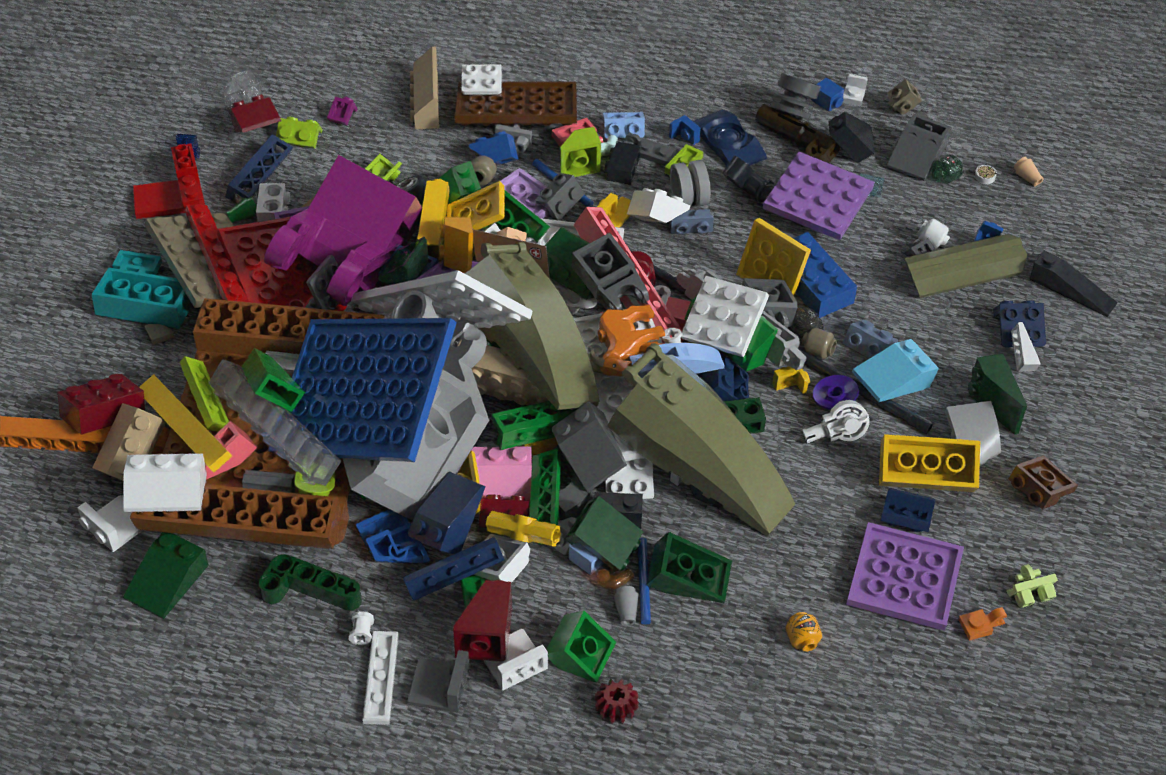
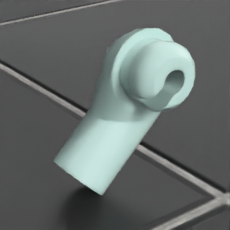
M610 135L607 138V142L601 143V156L609 155L611 147L614 148L617 142L616 136Z

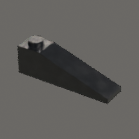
M1045 250L1033 264L1030 280L1106 317L1110 315L1118 303L1068 261Z

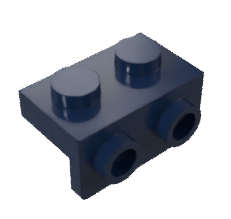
M889 488L881 521L891 526L900 525L908 527L916 532H929L936 500L931 497Z

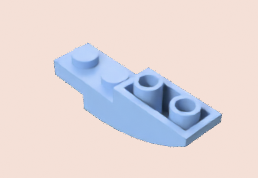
M694 343L659 345L665 355L673 354L695 374L724 368L723 360L717 348ZM644 354L629 356V361L633 365ZM652 359L638 375L643 378L658 363Z

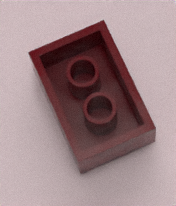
M112 374L108 378L91 380L87 384L80 386H69L66 390L57 392L60 418L81 435L112 426L122 404L145 411L144 390L123 374Z

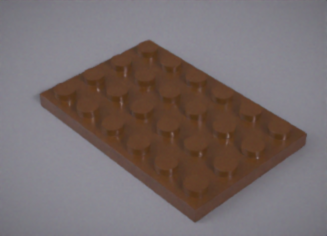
M459 81L455 123L470 125L471 123H480L482 125H490L492 123H501L502 125H510L512 123H521L522 125L577 124L576 82L502 81L500 94L465 95L462 94V81Z

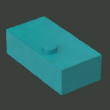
M110 267L92 293L95 315L147 324H161L180 329L193 305L177 278Z

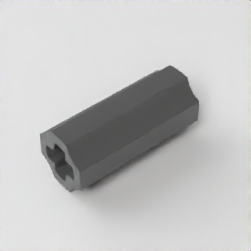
M246 470L243 475L242 484L243 488L294 493L295 475Z

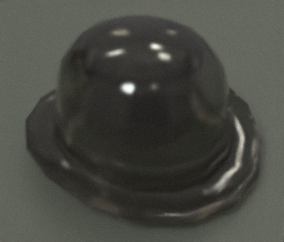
M808 307L798 308L792 326L788 327L791 332L798 336L800 344H802V339L806 332L809 333L813 328L824 329L822 320L818 317L817 313Z

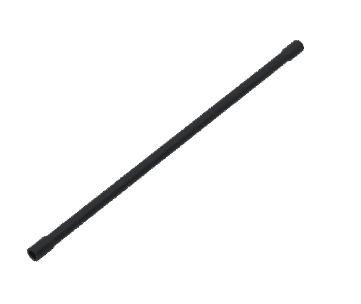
M653 265L656 279L685 295L686 289L679 285L676 277ZM798 347L806 356V361L804 362L806 365L827 377L832 375L850 377ZM852 378L857 383L859 395L903 419L909 425L925 434L932 429V421L906 409L891 399L878 402L861 382Z

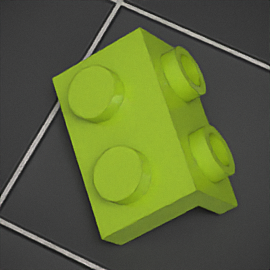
M294 117L281 118V121L278 123L276 137L289 145L315 149L318 135L322 133L323 129L314 120L303 122L298 121Z
M379 154L365 169L386 181L390 179L395 181L401 173L399 168L402 163L399 161L394 166L384 156Z

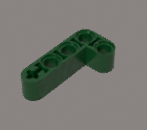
M287 554L275 556L259 580L262 600L271 605L279 603L289 589L349 611L359 608L362 603L360 584L356 580Z

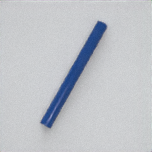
M535 159L532 165L552 181L558 175L540 160ZM585 195L579 200L586 207H591L594 204Z
M640 538L638 569L641 624H651L649 586L646 585L649 574L647 539Z

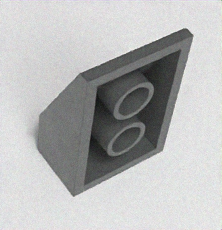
M590 401L551 427L559 447L588 492L627 466L614 434L607 426L608 421L604 412Z

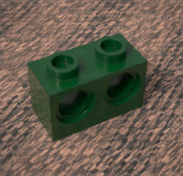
M760 397L723 401L750 434L764 432L766 416Z

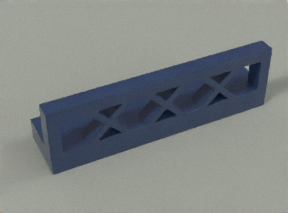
M272 134L228 184L225 197L233 200L236 194L242 198L246 197V199L253 197L259 190L260 183L267 181L290 154L293 147ZM277 145L285 150L283 153H274ZM267 159H272L273 165L264 166L263 164ZM257 171H261L262 178L252 177ZM246 184L251 186L249 193L242 190Z
M494 536L403 577V580L412 600L415 601L504 561V557Z

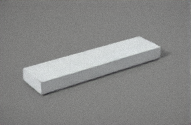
M373 631L363 724H390L398 632Z

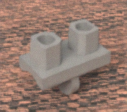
M514 123L513 127L496 125L495 133L506 132L513 136L518 153H524L527 148L531 149L532 131L520 129V123Z

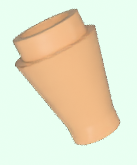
M1023 157L1014 165L1015 173L1030 182L1034 187L1044 180L1031 159Z

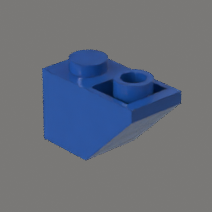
M506 132L495 133L494 137L489 139L481 137L475 139V143L469 144L470 149L482 156L490 157L498 165L518 160L514 138Z

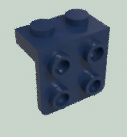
M1033 300L1022 301L1021 303L1002 301L993 308L994 317L1000 318L1001 345L1003 347L1013 348L1011 331L1018 322H1023L1033 347L1045 346L1044 303H1035Z

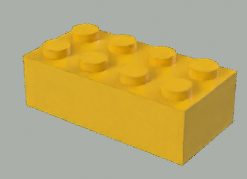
M884 434L881 438L879 486L975 492L979 488L980 441Z

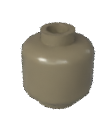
M478 156L471 163L480 186H485L491 182L497 168L495 162L490 157Z
M813 328L809 333L806 332L804 334L802 345H804V350L807 353L824 360L828 356L833 355L837 340L834 339L833 333Z

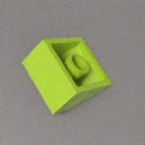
M589 127L574 130L560 147V173L578 177L600 172L601 141L595 128Z

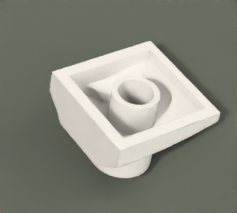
M490 534L485 540L495 536L504 561L477 572L475 575L492 581L503 580L512 583L528 564L530 547L527 542Z

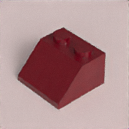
M263 94L251 97L252 101L244 103V100L233 102V106L227 108L236 132L244 133L281 121L270 97H263Z

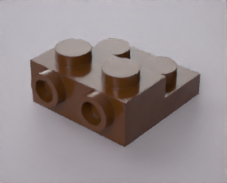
M1044 455L1017 464L1008 478L1015 489L1027 495L1029 501L1042 510L1056 505L1060 497L1073 493L1078 486Z

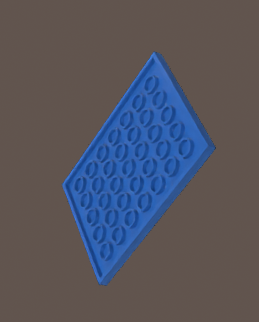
M452 318L311 319L292 379L305 393L292 412L284 408L281 409L268 451L277 455L415 462L457 322Z

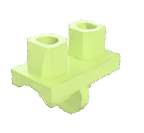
M1029 564L1023 565L1021 573L1015 575L1017 582H1023L1013 585L1012 589L1007 590V594L1009 597H1015L1020 608L1035 603L1031 593L1037 590L1041 602L1051 600L1056 597L1053 585L1058 581L1056 574L1036 579L1035 577L1041 576L1040 570H1033Z

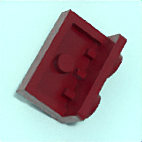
M488 494L486 498H481L479 528H487L486 520L491 511L513 516L517 514L529 517L530 502L525 501L524 496H511L510 500L501 499V495Z

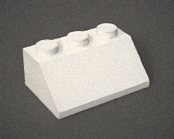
M203 454L127 455L124 468V512L201 511L207 477Z

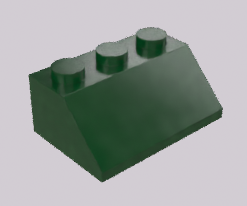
M561 227L545 245L549 277L586 300L595 298L572 268V253L589 243Z

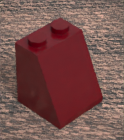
M485 580L453 627L455 658L457 657L458 650L469 652V659L500 662L507 660L512 617L511 582Z

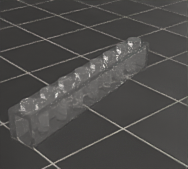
M222 359L208 382L215 389L214 393L218 397L227 401L226 405L237 411L240 419L250 423L251 430L264 437L263 441L269 446L276 449L275 453L278 456L290 462L288 464L289 467L300 472L303 475L301 478L311 485L317 483L326 486L341 460L289 411L255 394L240 365Z

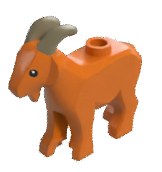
M650 304L630 306L625 310L607 309L602 313L599 322L598 339L600 343H605L608 351L602 358L595 355L593 349L590 351V363L594 372L603 373L608 376L623 377L622 371L632 365L631 361L624 360L629 359V356L646 353L647 347L652 343L660 345L658 341H648L659 340L660 337L665 336V331L661 325L649 329L636 330L633 324L637 321L650 322V319L654 318V311Z

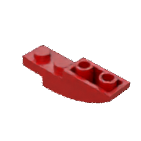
M180 144L171 147L184 209H186V205H205L192 144Z

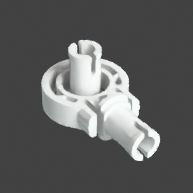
M845 400L837 403L830 413L822 415L823 421H821V424L802 429L807 444L826 436L830 438L831 442L838 439L854 441L866 433L869 427V415L858 402Z

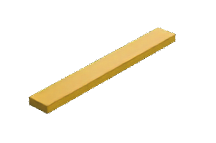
M154 374L140 386L144 390V399L196 454H203L205 464L213 473L232 457L225 447Z

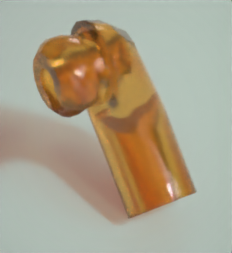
M628 568L616 576L610 575L606 569L599 570L596 574L597 583L601 587L612 589L622 587L634 579L632 571Z

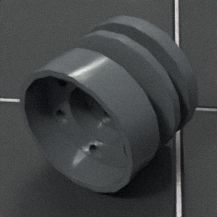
M781 73L777 85L785 90L784 94L774 93L773 96L780 98L781 102L771 100L770 105L789 116L809 119L811 114L803 111L804 107L814 108V106L806 101L807 98L817 99L821 86Z

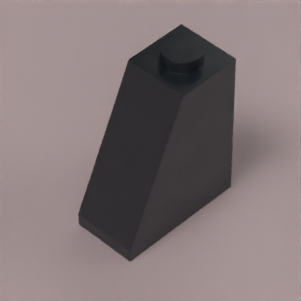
M847 112L835 116L832 120L828 121L829 135L855 162L859 163L874 155L873 134L870 124Z

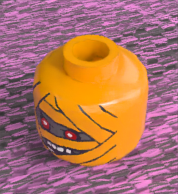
M806 612L796 613L789 618L785 628L792 647L802 649L805 652L814 650L822 639V632L817 619Z

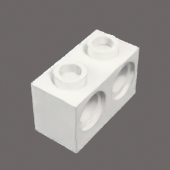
M260 183L256 209L258 222L274 220V213L288 210L286 204H290V192H286L285 183Z

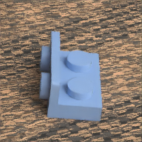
M643 112L603 113L605 138H608L610 135H614L617 138H626L628 133L637 134L640 138L645 136Z

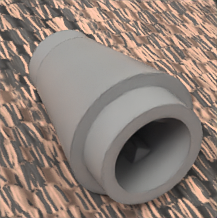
M632 586L619 587L616 589V594L613 597L621 624H635L638 593Z

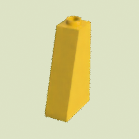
M434 179L426 182L417 246L419 252L442 260V258H439V245H443L444 238H440V225H444V217H447L450 190L448 182Z

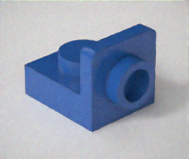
M686 115L669 124V137L671 139L681 134L684 140H688L693 145L700 142V127Z

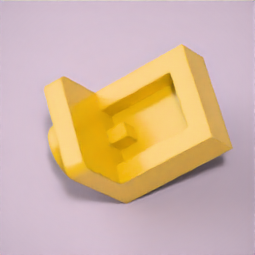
M790 366L782 367L774 371L772 385L776 391L797 385L802 394L807 393L810 378L803 369L795 370Z

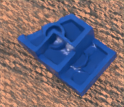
M388 509L356 524V529L375 562H430L422 542L408 536L411 523L399 513Z

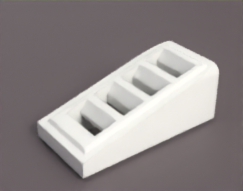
M1018 322L1011 331L1017 371H1035L1040 366L1039 358L1023 322Z

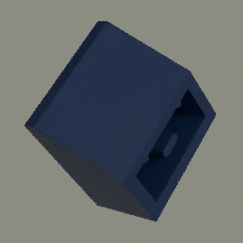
M722 353L720 355L724 363L723 369L698 373V376L723 401L749 398L748 373Z

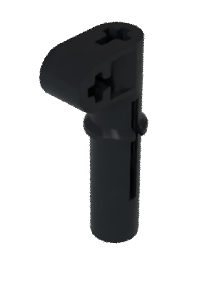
M735 155L722 171L727 180L753 195L759 203H764L775 187L772 180H765L756 174L745 161Z

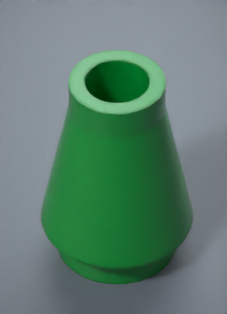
M245 197L227 211L226 214L230 221L234 223L254 217L257 206L252 197L248 199Z

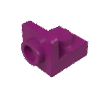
M335 97L327 119L330 122L347 126L352 112H357L358 108L354 101L348 97Z

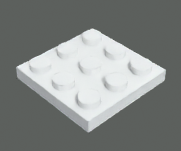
M705 276L683 328L681 338L744 357L768 300V293Z

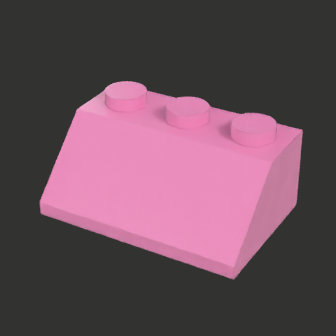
M499 447L472 448V451L475 452L479 482L481 485L486 486L482 498H486L488 494L501 495V499L510 500L511 496H524L525 501H530L532 476L531 447H512L500 450Z

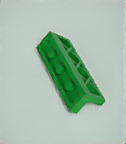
M550 401L494 413L491 419L499 432L497 445L500 450L554 438L555 435L551 427L577 409L558 410ZM550 409L556 411L557 413L550 415L544 413V410ZM529 414L535 416L536 418L528 420L523 418L522 416ZM508 419L514 423L504 426L501 420Z
M558 448L532 457L529 517L536 518V521L550 522L558 525L561 467V452ZM553 459V462L549 464L547 460Z

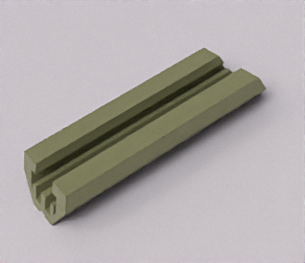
M1005 234L906 257L905 261L914 280L919 297L924 298L1019 275L1024 270L1027 253L1022 246L1021 238Z

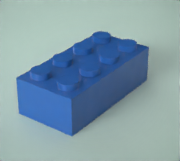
M809 232L794 237V240L811 249L796 294L819 319L853 304L857 285Z

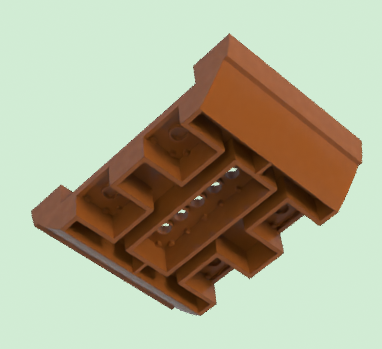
M204 298L193 330L197 348L194 359L203 361L229 422L231 421L244 431L257 449L240 465L206 480L201 511L132 512L130 519L136 529L333 549L334 545L341 543L345 538L349 521L347 500L350 491L343 458L277 455L276 453L269 452L268 449L282 407L253 392L244 374L242 365L254 348L263 353L273 351L300 354L311 319H385L384 315ZM186 382L180 402L207 429L195 398L190 391L189 384ZM271 412L278 413L274 417L267 416ZM171 428L163 454H196ZM207 429L213 436L218 433V431ZM266 430L273 431V432L270 433L269 435H262V434H261L262 432H264V431H266ZM259 449H267L263 454L256 453ZM321 464L331 468L335 473V487L328 496L300 494L297 487H295L294 493L248 489L243 488L242 484L245 471L256 467L262 468L260 471L296 475L297 470L304 465Z

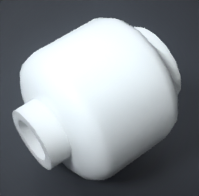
M936 219L925 220L917 233L920 241L929 238L935 249L939 246L944 248L950 238L947 235L948 227Z

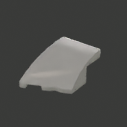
M991 401L946 407L945 414L952 430L951 439L980 441V466L986 463L988 459L994 458L1001 453L998 423Z

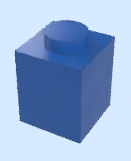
M828 78L816 84L821 86L817 99H812L813 102L828 112L842 105L844 88Z

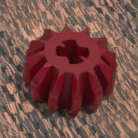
M622 678L618 683H614L612 679L609 680L608 685L601 683L599 691L595 693L596 711L601 712L602 720L610 716L611 724H613L615 718H619L623 724L625 717L632 719L634 711L638 709L637 690H633L631 683L623 685Z

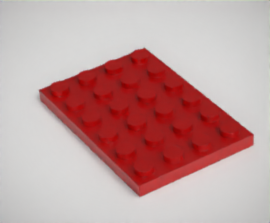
M290 217L218 229L217 235L227 259L231 262L230 266L250 303L302 307L312 296L306 282L319 266L299 256L295 258L287 270L271 267L264 262L265 253L272 238L283 225L288 223Z

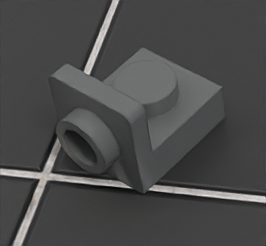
M929 238L923 241L917 239L908 245L910 249L905 252V255L911 254L915 256L936 251Z

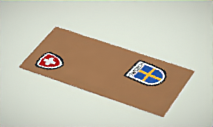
M473 229L476 261L480 262L484 259L481 254V245L483 243L515 245L516 242H524L527 252L549 278L546 246Z

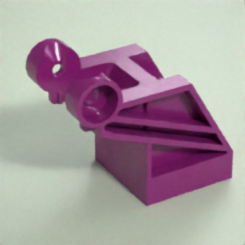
M338 155L309 208L290 217L288 223L276 232L266 250L264 262L271 267L287 270L297 256L320 266L328 255H333L339 267L329 283L327 292L338 304L347 306L352 300L353 293H356L358 289L366 291L376 287L380 281L379 271L399 245L405 246L418 227L421 220L422 206L412 194Z

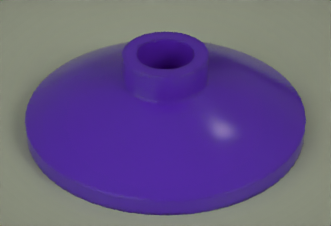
M844 375L828 376L820 380L813 389V398L816 404L829 410L841 401H855L859 394L857 383L852 378Z

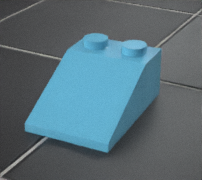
M912 339L894 343L855 367L852 373L878 402L929 388L939 368Z

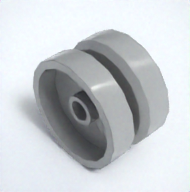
M703 160L690 161L688 167L684 162L671 165L670 184L672 195L682 198L683 203L690 205V207L692 202L696 206L708 205L711 196L710 181Z

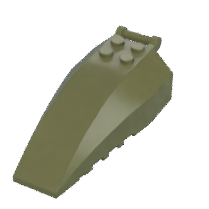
M516 242L515 245L483 243L481 245V254L484 259L465 274L531 309L533 312L530 320L478 329L484 333L491 343L496 342L501 347L500 352L504 356L509 355L515 361L514 366L518 370L523 369L528 374V380L558 410L580 408L588 401L598 406L600 400L588 353L578 327L562 295L527 252L524 242Z
M652 343L647 347V352L632 366H628L622 371L625 380L634 388L616 409L607 426L644 458L666 472L670 470L682 478L683 483L686 485L691 484L703 492V496L708 499L712 497L724 505L723 508L734 513L739 519L768 536L795 506V502L778 471L756 440L716 392L673 354L665 355L658 344ZM652 359L658 364L643 378L638 375Z

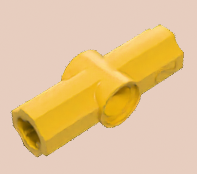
M491 511L490 515L487 516V531L510 536V539L556 547L561 537L560 526L536 521V518L517 514L513 516L496 511Z

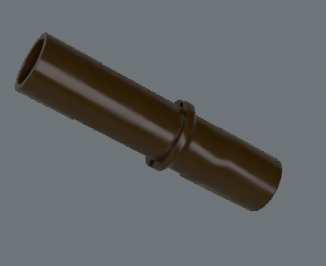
M763 104L756 113V122L794 140L799 146H807L806 154L821 161L830 163L841 148L829 134L812 127L808 121L802 122L766 104Z

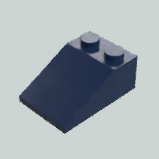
M449 472L416 512L408 536L440 551L451 554L461 552L486 486Z

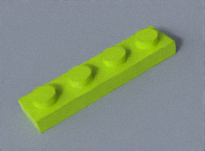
M184 356L179 363L203 417L204 424L207 429L219 432L229 423V420L203 361Z

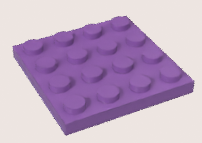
M798 152L765 200L763 209L840 240L873 189L874 181Z
M868 522L846 605L945 631L964 547Z

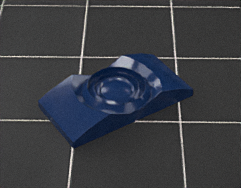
M723 109L693 121L700 127V137L726 165L734 155L745 161L749 166L767 159V155L755 135L747 133L737 116Z

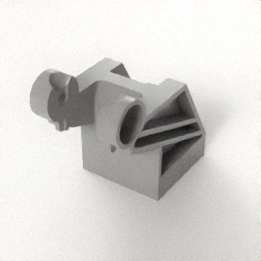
M418 290L409 291L397 301L391 315V319L439 317L432 306L433 300ZM466 321L456 323L415 462L343 458L351 490L413 521L418 509L449 472L458 473L489 421L471 369L481 360L486 350V336L481 330Z

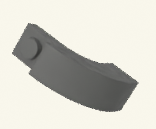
M557 446L555 449L558 448L561 452V468L572 480L567 487L559 492L558 518L562 521L570 517H579L588 501L591 500L593 489L589 492L585 489L563 451Z

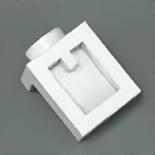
M848 75L843 94V103L861 106L866 92L867 77Z

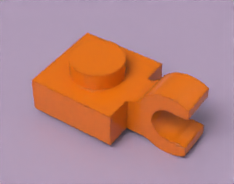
M1003 607L996 608L987 615L981 609L959 616V622L970 641L992 635V627L1005 624L1003 618H1006L1007 614Z

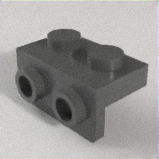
M560 173L540 192L535 201L537 204L545 206L553 220L560 221L585 193L574 175Z

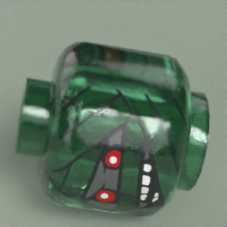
M946 155L933 164L932 176L937 182L949 184L959 179L963 174V164L954 155Z

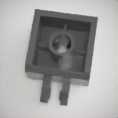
M743 279L742 286L768 293L769 297L763 311L787 329L789 326H792L797 311V301L784 280Z

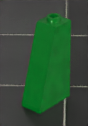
M256 348L253 349L242 365L244 374L255 394L290 412L294 410L305 393L273 357Z

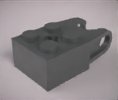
M610 232L572 253V268L593 296L606 309L623 310L619 298L626 295L634 297L641 303L649 301L647 288L635 269V264Z

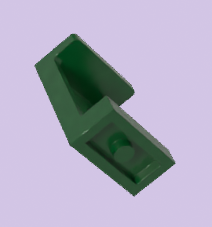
M597 496L588 501L566 535L565 540L571 545L579 542L608 565L607 572L612 574L617 571L621 572L628 565L629 559L627 558L631 552H634L641 543L639 539L644 531L600 496Z

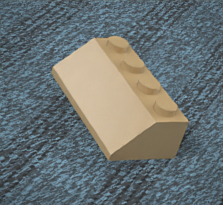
M431 47L413 63L414 71H410V83H414L410 84V95L414 96L410 97V107L414 109L410 110L411 122H415V129L439 128L436 47Z

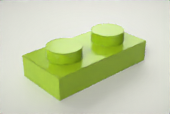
M686 144L665 166L664 173L670 175L672 164L684 162L688 167L690 161L701 160L704 152Z

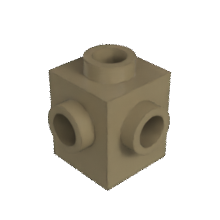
M906 79L887 93L890 100L888 102L890 108L893 111L900 112L902 115L922 102L917 88Z

